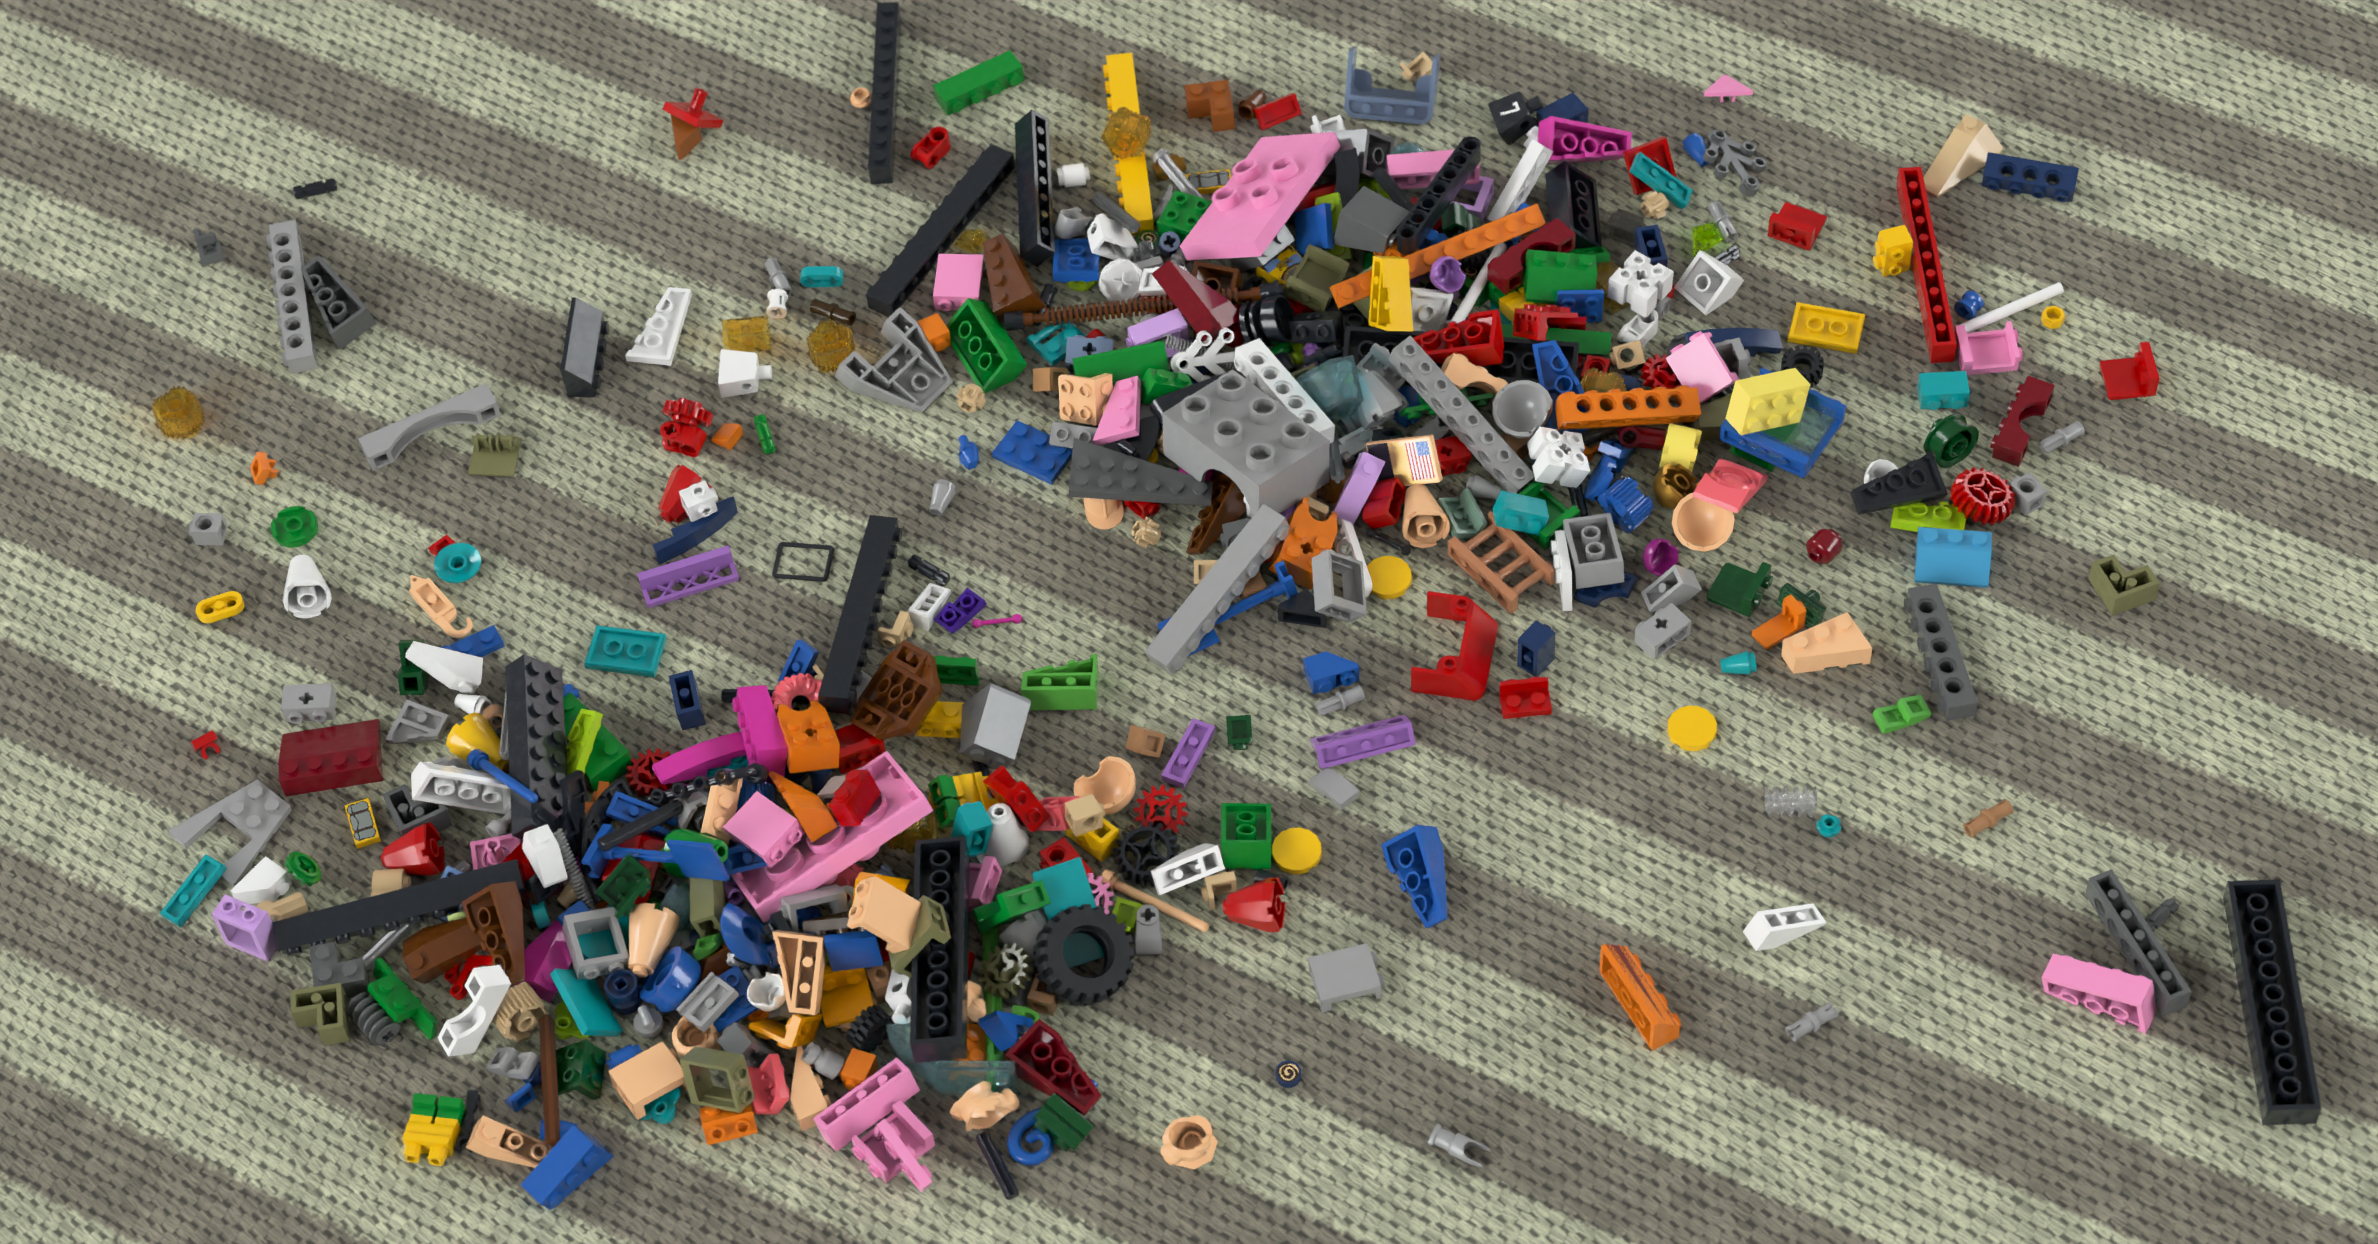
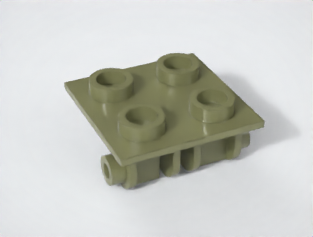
M479 433L476 436H472L471 444L474 445L468 475L514 477L522 438L515 437L514 435L501 436L500 434H497L496 437H494V434H490L488 437V435H480Z

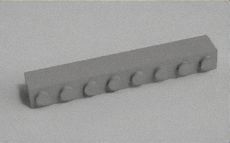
M1262 504L1144 651L1152 663L1170 675H1173L1176 670L1182 668L1188 655L1198 648L1200 640L1213 629L1220 615L1226 613L1232 600L1242 593L1245 584L1258 573L1259 567L1264 560L1271 557L1276 545L1287 537L1290 526L1284 516Z

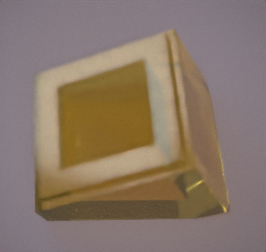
M966 229L954 245L971 254L978 255L984 248L983 242L987 241L988 238L981 229Z

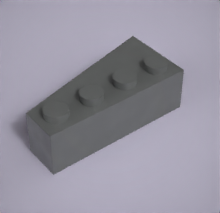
M319 255L301 268L324 322L328 327V331L339 350L376 324L368 308Z

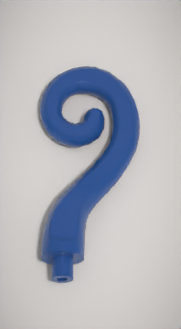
M1091 1079V1081L1093 1082V1084H1094L1095 1087L1097 1088V1087H1098L1097 1082L1094 1081L1093 1079ZM1041 1107L1024 1114L1015 1122L1009 1132L1007 1140L1009 1154L1019 1164L1027 1166L1038 1165L1047 1160L1053 1152V1137L1049 1132L1047 1135H1044L1038 1129L1030 1131L1026 1135V1141L1029 1144L1042 1141L1043 1147L1034 1153L1026 1152L1021 1147V1139L1025 1132L1036 1123L1033 1117Z

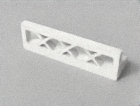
M1532 139L1490 212L1488 220L1495 221L1510 215L1517 210L1521 203L1525 202L1554 151Z

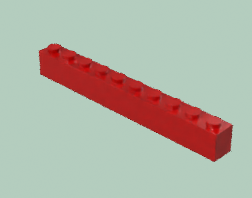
M1898 168L1896 189L1903 225L1906 226L1913 240L1911 266L1930 364L1954 362L1957 344L1922 168Z

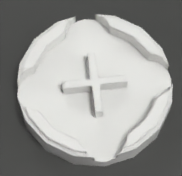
M1128 259L1111 261L1103 268L1099 276L1101 293L1108 301H1114V303H1116V300H1119L1120 304H1122L1123 299H1125L1126 304H1128L1127 299H1131L1133 302V298L1140 296L1138 289L1143 274L1142 270L1135 262Z

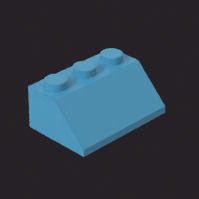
M1918 527L1915 553V583H1937L1988 588L1992 532Z

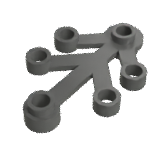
M1719 129L1709 131L1707 143L1710 147L1705 150L1703 159L1708 163H1714L1718 157L1717 150H1721L1723 153L1720 164H1717L1714 169V175L1720 179L1726 178L1730 163L1742 181L1739 187L1740 192L1748 197L1755 196L1759 188L1758 180L1753 176H1749L1741 165L1748 166L1756 172L1764 171L1767 163L1763 158L1756 157L1754 160L1748 158L1753 156L1756 149L1755 145L1751 142L1740 144L1729 139L1724 131ZM1731 149L1737 150L1743 155L1733 152Z

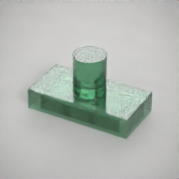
M1788 582L1781 587L1776 603L1782 608L1783 599L1791 594L1797 601H1801L1806 608V625L1812 628L1822 623L1826 608L1818 603L1821 597L1816 590L1811 589L1804 594Z

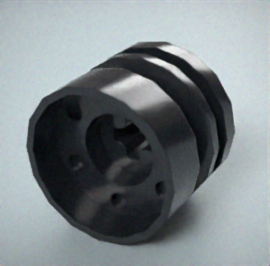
M1283 295L1267 297L1263 301L1255 300L1254 302L1244 303L1239 311V324L1245 342L1249 343L1260 338L1267 347L1273 344L1280 345L1291 342L1289 321L1295 314L1289 300Z

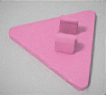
M1722 75L1704 92L1705 97L1719 96L1720 102H1724L1723 96H1731L1732 102H1735L1736 96L1753 95L1752 89L1727 75Z

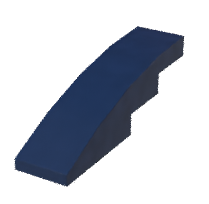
M1759 328L1700 330L1702 333L1710 332L1712 334L1710 340L1713 344L1740 338L1744 350L1748 349L1751 357H1755L1758 351L1780 354L1783 350L1778 330ZM1700 331L1686 332L1684 335L1686 344L1691 342L1689 339L1691 336Z
M732 496L717 502L716 512L707 517L672 528L673 537L653 544L658 564L660 565L682 555L720 530L738 513L735 498Z

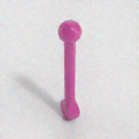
M1014 614L1010 618L983 621L974 619L972 626L979 628L981 625L1008 622L1019 624L1022 621V616Z

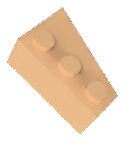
M1848 612L1784 639L1781 656L1793 674L1824 670L1826 667L1839 666V668H1843L1850 664H1870L1872 647Z
M780 930L773 931L789 1012L809 1015L820 1013L827 952L824 936Z

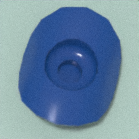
M728 903L722 910L720 921L721 933L729 950L740 960L750 964H769L766 949L768 946L776 943L773 941L769 944H764L760 935L765 933L762 929L765 924L738 906Z

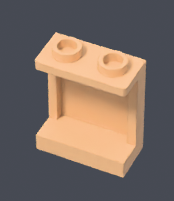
M873 876L859 881L856 886L855 898L849 911L847 927L851 929L862 927L888 942L886 950L893 954L908 950L911 946L922 903L880 878Z
M663 1041L608 1071L614 1089L637 1120L646 1116L644 1105L680 1085L683 1086L686 1092L688 1091L682 1067L678 1063L679 1058L674 1049H668Z

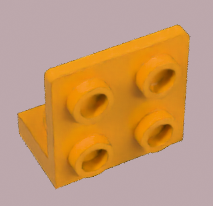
M831 965L825 966L821 996V1010L825 1027L828 1028L856 1021L854 1018L857 1015L860 1016L862 1010H867V1007L870 1005L873 1006L865 968L833 972Z
M794 1014L789 1018L786 1025L775 1020L766 1019L752 1022L748 1028L755 1031V1035L760 1038H771L778 1041V1046L792 1049V1047L803 1046L814 1041L823 1014Z

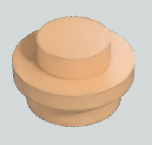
M864 87L856 88L851 94V103L857 108L867 107L872 102V94Z

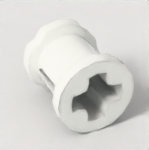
M772 289L767 295L769 299L767 315L773 319L784 318L787 315L785 302L788 299V295L782 289Z

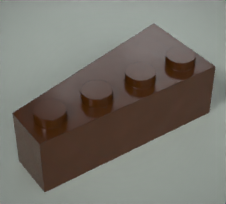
M1002 233L983 242L993 312L1005 323L1004 313L1023 311V313H1035L1045 308L1046 305L1040 298V293L1034 286L1032 277L1027 272L1016 246Z

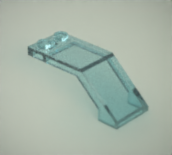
M887 1024L892 1053L939 1094H965L974 1085L981 1081L991 1082V1091L993 1093H1001L1004 1089H1010L1018 1095V1080L1014 1061H932L915 1063L910 1047V1024Z

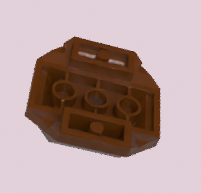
M903 640L899 644V648L892 651L884 659L860 695L855 706V714L852 715L850 722L879 740L891 737L914 736L944 692L937 673L935 657Z

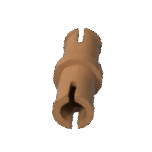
M2003 799L1990 809H1983L1980 811V815L1963 824L1964 831L1973 838L1988 827L1993 828L1996 826L1997 821L2014 812L2011 803Z

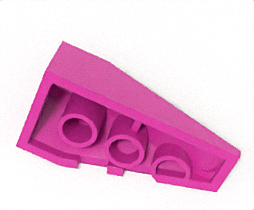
M558 920L553 922L524 950L525 980L516 984L518 986L522 982L528 983L540 999L549 1003L558 990L550 973L554 969H568L572 962L562 930L563 926Z

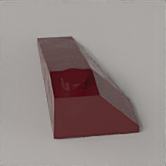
M1171 260L1152 273V276L1179 309L1196 334L1200 331H1207L1212 336L1211 343L1219 336L1221 329H1231L1239 323V312L1230 300ZM1207 335L1201 337L1202 342L1207 340Z
M1040 1019L1005 1054L1006 1068L1026 1084L1048 1096H1051L1053 1093L1057 1094L1073 1109L1084 1116L1102 1098L1089 1076L1077 1063L1076 1057L1064 1044L1060 1034Z

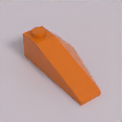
M774 771L768 772L777 790L796 816L811 842L838 827L833 819L836 815L831 811L829 803L824 805L819 796Z

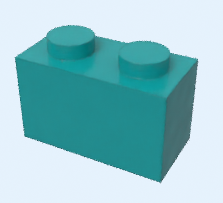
M1966 371L1919 373L1917 391L1920 409L1936 410L1939 408L1960 409L1968 407L1970 391Z
M1503 490L1500 491L1492 508L1496 526L1539 535V531L1545 527L1549 519L1545 500Z
M981 801L965 803L958 807L951 837H966L970 857L986 853L993 823Z

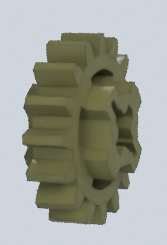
M1005 943L1003 949L996 946L994 954L991 952L987 953L989 960L982 961L985 969L979 970V973L983 976L980 982L985 986L984 989L996 998L1002 995L1005 999H1008L1010 992L1016 996L1017 989L1020 987L1024 990L1026 987L1023 983L1031 981L1028 973L1034 971V968L1029 965L1033 960L1028 956L1029 953L1022 947L1020 948L1015 943L1012 947Z

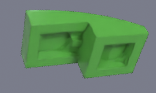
M1920 694L1900 698L1897 705L1876 708L1872 715L1882 734L1921 722L1929 718L1932 713Z

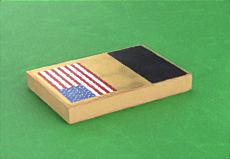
M1433 434L1366 443L1368 454L1385 461L1376 482L1397 477L1404 486H1410L1414 484L1437 483L1443 480Z

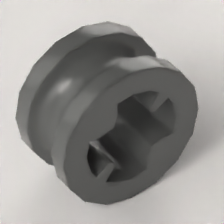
M752 965L750 970L744 969L742 971L749 985L754 978L762 979L755 965Z

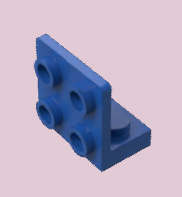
M1604 290L1557 291L1556 305L1558 307H1570V312L1578 313L1579 317H1586V322H1602Z
M734 966L718 976V978L734 988L739 994L713 1022L719 1033L734 1022L737 1023L758 1010L747 999L749 983L738 966Z

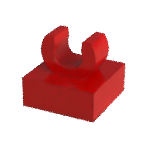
M213 730L191 741L194 751L201 750V756L204 760L208 759L205 753L207 748H213L216 754L220 753L219 746L214 743L218 741V738Z

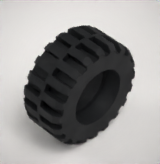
M1082 904L1080 907L1076 905L1071 906L1050 919L1036 937L1038 942L1033 946L1032 954L1036 955V959L1033 960L1034 969H1039L1040 974L1037 975L1039 982L1044 981L1047 984L1045 990L1049 994L1052 992L1056 993L1057 1000L1061 1002L1068 1000L1069 1004L1073 1006L1080 1004L1090 1006L1096 1002L1100 1003L1116 993L1129 979L1128 974L1132 972L1134 966L1131 959L1135 957V949H1130L1133 939L1131 935L1126 936L1124 932L1127 929L1124 922L1118 924L1115 921L1117 915L1113 912L1106 914L1104 913L1105 908L1100 906L1091 908L1090 904ZM1084 933L1093 937L1100 944L1104 953V967L1099 975L1093 978H1084L1069 969L1063 957V944L1069 935Z

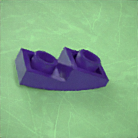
M966 588L953 604L951 602L946 604L934 618V621L953 634L979 613L987 603L976 593Z

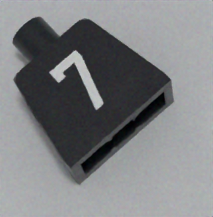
M1516 92L1488 103L1498 133L1507 145H1511L1537 125L1534 112L1544 107L1538 95L1527 100L1522 92Z

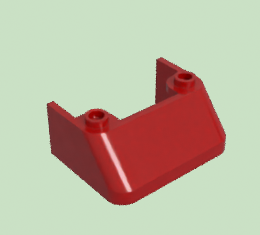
M1428 591V617L1464 621L1466 624L1459 657L1451 655L1442 657L1437 663L1436 670L1411 667V692L1473 701L1479 700L1486 693L1498 633V623L1469 597Z

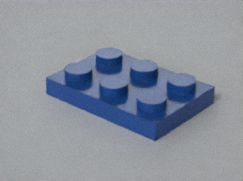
M1088 238L1055 239L1053 282H1092L1093 280H1099L1100 255L1091 252Z
M1017 420L994 449L992 457L1052 485L1072 459L1073 449L1051 446L1049 444V434Z

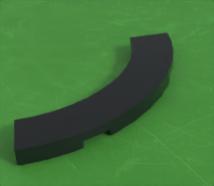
M1356 148L1334 154L1336 165L1334 193L1338 192L1340 194L1342 208L1350 202L1358 191L1359 161ZM1293 235L1295 240L1290 245L1296 250V238Z
M580 770L574 771L559 781L562 793V820L560 828L563 829L561 832H564V835L562 836H566V843H569L568 846L571 847V854H574V858L577 857L579 852V841L587 819L584 817L585 802H587L586 783L583 771ZM536 873L525 881L531 904L538 905L548 898L559 886L557 883L544 888Z
M623 778L612 783L594 801L587 812V819L579 841L581 871L595 904L604 900L595 893L603 883V873L599 879L591 878L589 876L592 870L590 865L582 864L581 860L603 824H611L613 818L606 816V811L615 791L635 798Z

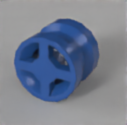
M1969 290L1962 295V299L1954 304V309L1959 316L1966 320H1971L1976 315V311L1982 309L1984 302L1980 295Z

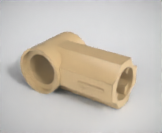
M301 892L276 902L265 900L256 906L267 911L272 922L298 916L309 911Z

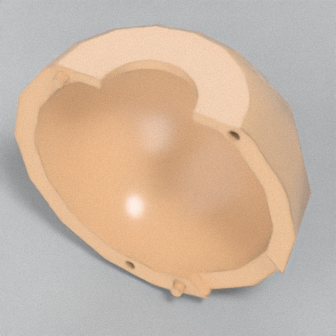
M1690 493L1680 500L1674 509L1672 518L1674 534L1682 545L1691 550L1699 552L1716 550L1727 541L1733 531V512L1692 497L1693 493Z
M1109 756L1099 762V770L1093 776L1085 777L1082 775L1074 783V795L1081 798L1093 793L1097 802L1103 804L1105 815L1115 814L1124 809L1132 800L1136 788V778L1131 765L1122 758Z

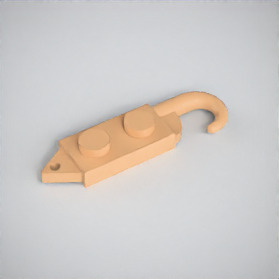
M413 575L410 576V595L436 625L438 624L451 638H463L471 632L473 623L469 617L466 618L467 626L464 629L455 630L450 623L457 616L455 606L429 577L423 579Z

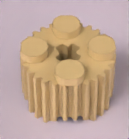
M522 982L507 991L492 1022L504 1037L510 1038V1040L514 1038L519 1043L520 1041L523 1042L524 1039H529L532 1035L530 1033L531 1030H535V1027L539 1026V1019L544 1017V1015H548L549 1011L528 983Z

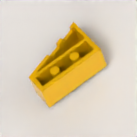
M1373 256L1369 326L1386 331H1413L1408 259L1399 256Z

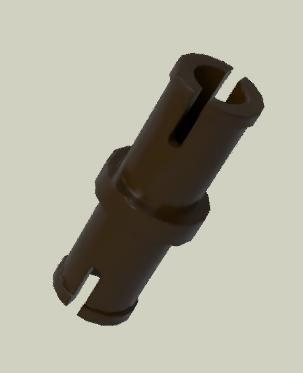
M816 298L811 302L810 312L825 316L829 321L836 320L852 326L856 320L855 312L840 308L836 303L829 304Z

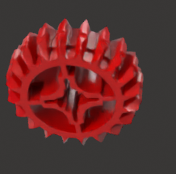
M1973 467L1971 470L1965 469L1964 472L1956 477L1951 486L1950 499L1953 501V506L1958 508V513L1965 514V519L1971 518L1974 523L1979 521L1983 526L1986 523L1993 526L1995 523L2000 524L2010 516L2015 506L2016 494L2012 492V486L2007 485L2008 480H2002L2000 474L1995 475L1992 473V470L1987 472L1983 467L1980 470Z

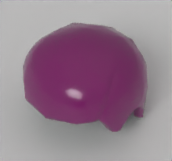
M1656 538L1650 541L1644 549L1642 556L1645 568L1657 576L1663 575L1673 565H1677L1678 548L1671 545L1670 541L1666 539Z

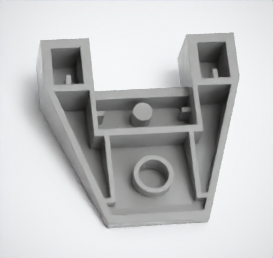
M899 307L884 322L881 334L895 346L874 366H871L854 350L839 364L835 377L852 392L923 412L953 381L918 323Z

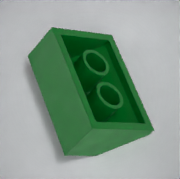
M1527 250L1523 263L1525 302L1556 305L1557 291L1596 290L1597 265L1595 255Z

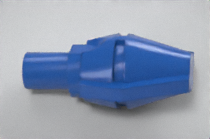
M961 435L958 439L960 443L959 460L966 469L971 470L976 468L979 462L978 447L974 442H969L966 435Z

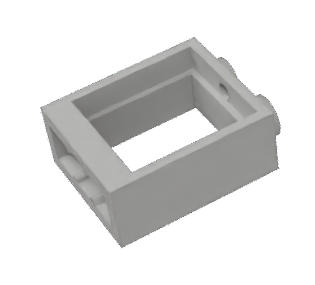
M1324 550L1321 554L1311 558L1315 611L1346 622H1352L1367 615L1363 562L1353 559L1351 556L1335 553L1334 550ZM1332 571L1342 574L1344 598L1334 595Z
M838 884L780 897L781 907L778 909L792 932H798L797 909L829 902L830 915L848 911L847 893Z
M614 907L564 915L562 930L577 980L594 979L598 976L611 974L616 970H627L629 955L618 919L614 917ZM611 930L618 954L584 960L577 935Z

